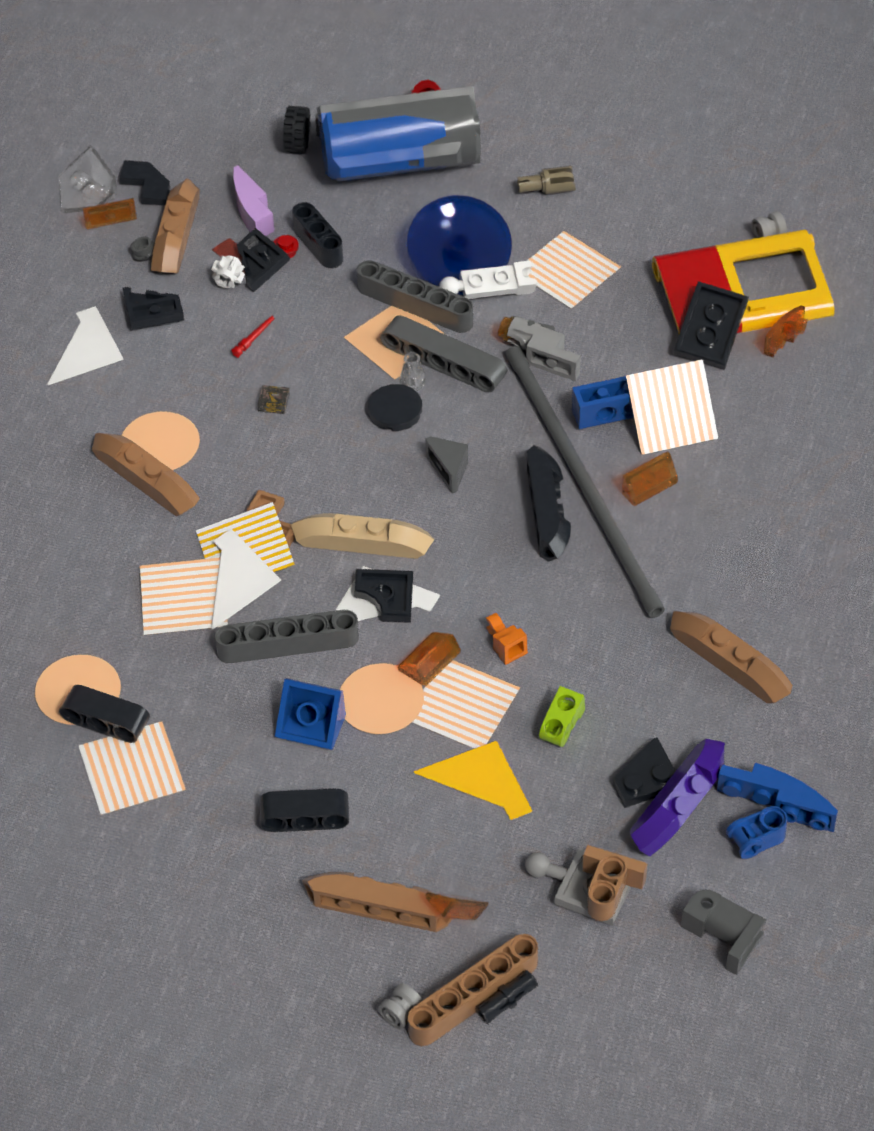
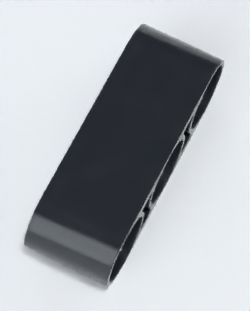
M301 202L296 204L292 209L295 234L324 267H339L343 263V244L339 234L311 203Z
M79 684L72 687L59 709L60 715L72 724L128 743H135L150 719L149 712L141 705Z
M342 789L272 791L264 793L260 797V827L268 832L333 830L344 828L349 824V796Z

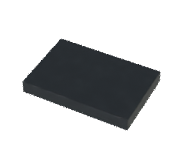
M698 281L673 354L694 361L703 360L704 364L725 370L749 296Z

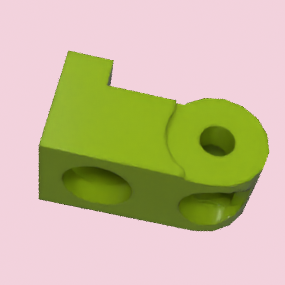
M560 686L544 718L539 738L563 747L578 718L581 719L585 711V695ZM565 698H571L574 700V702L569 701Z

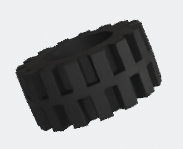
M288 106L286 108L283 128V147L285 151L303 153L307 151L311 126L309 107Z

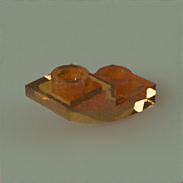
M800 305L792 309L772 326L765 337L764 355L774 358L778 349L784 348L786 341L794 343L798 334L804 333L808 319L804 318L806 307Z

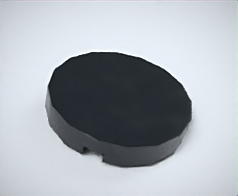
M390 384L380 387L372 393L368 400V415L371 421L382 429H385V427L392 428V431L408 429L419 421L422 413V400L419 393L411 387L402 384Z

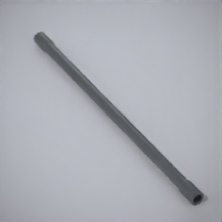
M519 346L509 348L506 351V356L511 366L519 375L636 588L646 612L651 618L660 616L665 611L663 604L655 590L650 586L532 373L525 355Z

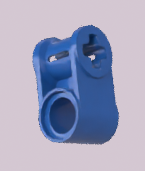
M769 806L748 817L740 818L728 826L726 834L739 847L741 858H752L760 852L779 845L784 841L787 826L786 812L777 806ZM771 824H772V825H776V826H778V827H769V826H767V825H771Z

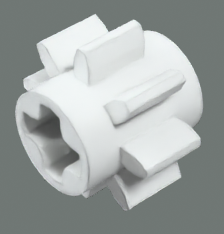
M222 256L220 261L215 260L211 268L214 272L212 278L223 288H234L235 284H241L245 274L242 272L244 265L234 256Z

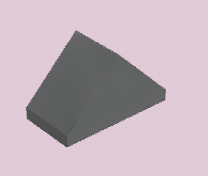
M432 436L425 438L427 459L452 494L457 492L468 464V444Z

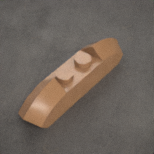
M189 178L176 185L169 193L154 245L151 271L179 273L200 194V189Z
M95 433L92 451L97 459L173 515H181L197 504L200 498L190 485L176 472L136 443L118 434Z
M673 611L670 630L674 637L766 703H775L791 694L793 685L775 663L758 650L705 615L695 612Z
M326 872L302 880L313 905L324 909L432 932H438L447 927L457 914L454 908L443 898L417 886L406 888L399 883L387 884L375 881L370 877H354V873Z

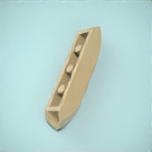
M323 513L305 517L291 524L296 541L302 546L309 548L418 559L425 555L434 541L433 537L424 529L407 522L392 519Z

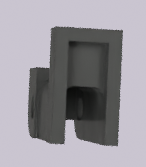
M700 890L692 896L683 909L681 927L700 938L707 931L731 944L732 948L728 952L726 970L737 975L764 936V932L761 929L766 923V919L722 897V895L715 891ZM703 901H709V902H711L712 904H710V903H702V902H703Z

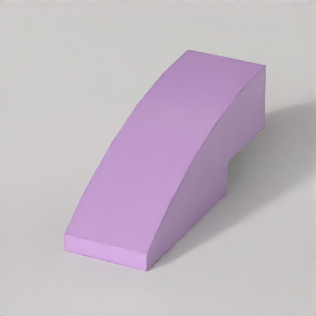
M238 165L235 166V196L241 218L250 232L257 228L267 236L274 232L273 213L268 209L267 194Z

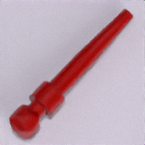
M270 316L247 338H243L238 343V346L231 350L232 355L239 358L243 351H246L251 346V343L275 319L274 316Z

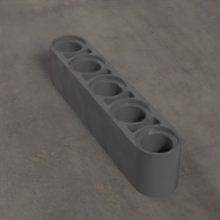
M365 260L358 264V290L363 295L458 333H465L472 329L473 303L468 298L372 260Z
M401 315L394 317L380 335L381 342L388 349L484 392L494 391L508 372L506 364L498 357Z
M336 610L221 626L215 632L217 656L224 663H238L349 648L354 646L359 640L358 618L350 610Z

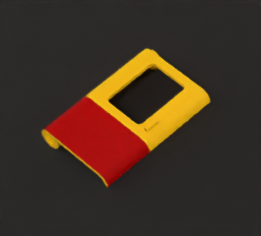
M806 229L652 257V269L655 280L657 282L662 281L679 334L698 281L744 295L733 263L801 251L805 257L816 288L752 301L748 300L738 333L834 316L835 312L834 302L814 249V237Z

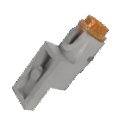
M519 316L504 317L498 330V337L503 338L504 342L526 350V359L529 365L576 381L580 375L581 356L564 350V334L555 331L554 326L536 323Z

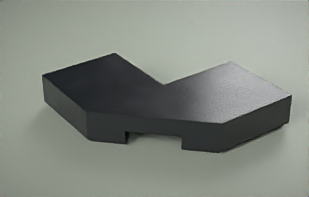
M124 160L120 184L143 186L140 197L141 204L166 206L171 189L170 181L150 162Z

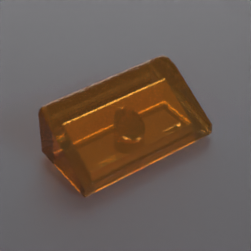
M134 198L83 208V219L86 229L137 219Z
M667 451L623 475L622 495L633 506H637L678 482L671 454Z
M432 632L397 668L401 673L414 681L427 686L460 654L461 649L453 634Z
M427 892L424 895L440 915L445 918L477 920L489 905L488 902L460 895Z

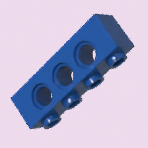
M626 376L572 387L571 410L579 429L634 418Z

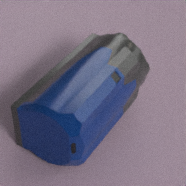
M473 86L327 104L317 107L326 174L332 180L335 179L339 182L480 163V123Z

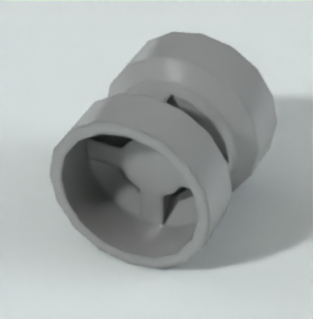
M779 211L769 213L766 218L762 216L754 218L751 222L755 238L787 233L785 219Z
M400 983L393 990V996L390 999H385L378 1007V1011L384 1020L397 1029H402L408 1023L410 1010L422 1002L421 997L414 989Z

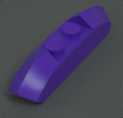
M705 738L698 743L632 826L630 835L641 852L650 857L664 846L680 829L719 777L721 766L724 765L725 742Z

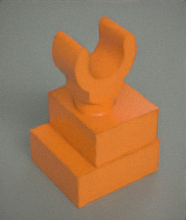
M497 613L486 617L487 622L490 624L486 629L493 635V650L505 665L528 654L527 635L521 628L517 629L514 625L506 628Z

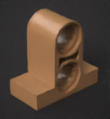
M587 845L583 854V872L594 875L588 890V914L598 921L612 918L626 885L643 889L648 863ZM612 873L616 874L617 876H608L607 874ZM605 899L607 902H599L597 900Z

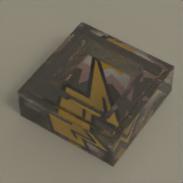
M262 385L257 404L258 412L285 414L290 395L289 388Z

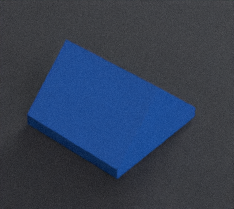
M285 678L275 737L332 750L346 717L343 690Z

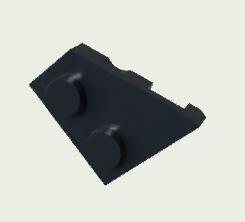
M257 228L252 230L237 244L238 252L242 259L241 262L244 265L243 269L247 276V283L252 292H255L291 260L283 249Z
M123 287V295L132 330L184 321L179 295L171 293L161 294L146 290L145 294L132 293L130 287Z
M658 737L652 739L613 777V786L625 808L655 798L676 772Z

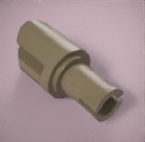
M572 165L542 169L539 175L517 177L519 193L541 190L547 195L575 191L576 186L574 175L572 174Z

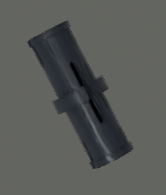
M526 969L511 982L499 986L497 992L477 1005L475 1010L482 1021L489 1024L503 1011L517 1006V1001L537 988L538 982L532 973Z

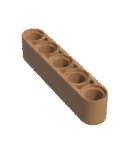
M519 934L413 1007L408 1014V1030L411 1041L419 1046L432 1044L476 1013L475 1007L497 992L499 986L511 982L526 969L532 973L538 965V942L536 939L528 934ZM525 952V953H528V954H530V955H528V956H520V955H518V954ZM502 970L504 973L496 974L493 971ZM475 987L480 990L472 992L467 989ZM446 1005H451L455 1008L446 1010L442 1007ZM420 1023H426L429 1026L425 1028H420L416 1025Z

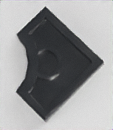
M356 569L355 598L365 599L374 604L381 614L382 622L411 623L413 571Z

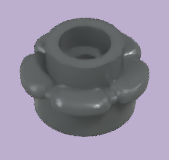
M146 236L137 238L131 245L132 255L137 260H149L153 256L155 242Z

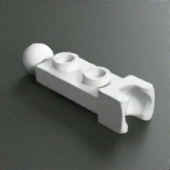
M531 261L514 262L513 265L461 271L459 275L460 280L448 276L441 280L439 287L456 294L459 291H463L464 297L473 299L514 293L516 295L531 294L536 289L537 280L535 278H526L530 274L533 263Z

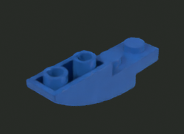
M758 763L754 764L752 772L726 765L721 766L717 786L718 792L725 793L731 797L753 800L761 805L777 806L786 812L787 822H796L811 826L816 830L834 832L838 810L826 798L802 781L784 772Z

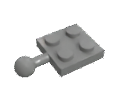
M578 849L568 870L551 864L548 857L542 853H533L527 858L525 867L531 876L539 878L548 875L562 881L555 895L554 904L592 918L588 914L587 903L588 890L594 875L583 872V854L585 850ZM612 873L607 874L608 876H617L616 874ZM625 886L613 917L601 922L613 926L631 886ZM605 899L597 900L599 902H607Z

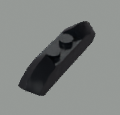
M533 445L527 451V475L539 555L549 562L558 559L564 552L570 539L571 523L564 518L563 504H558L557 499L561 498L559 483L563 480L561 469L548 452L539 446Z

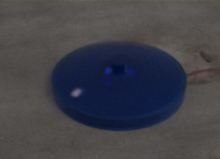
M452 195L428 203L412 220L407 235V255L413 270L421 280L438 287L441 280L448 276L460 280L459 275L461 271L508 266L512 251L511 233L501 214L488 203L470 196ZM459 291L458 295H463V291Z

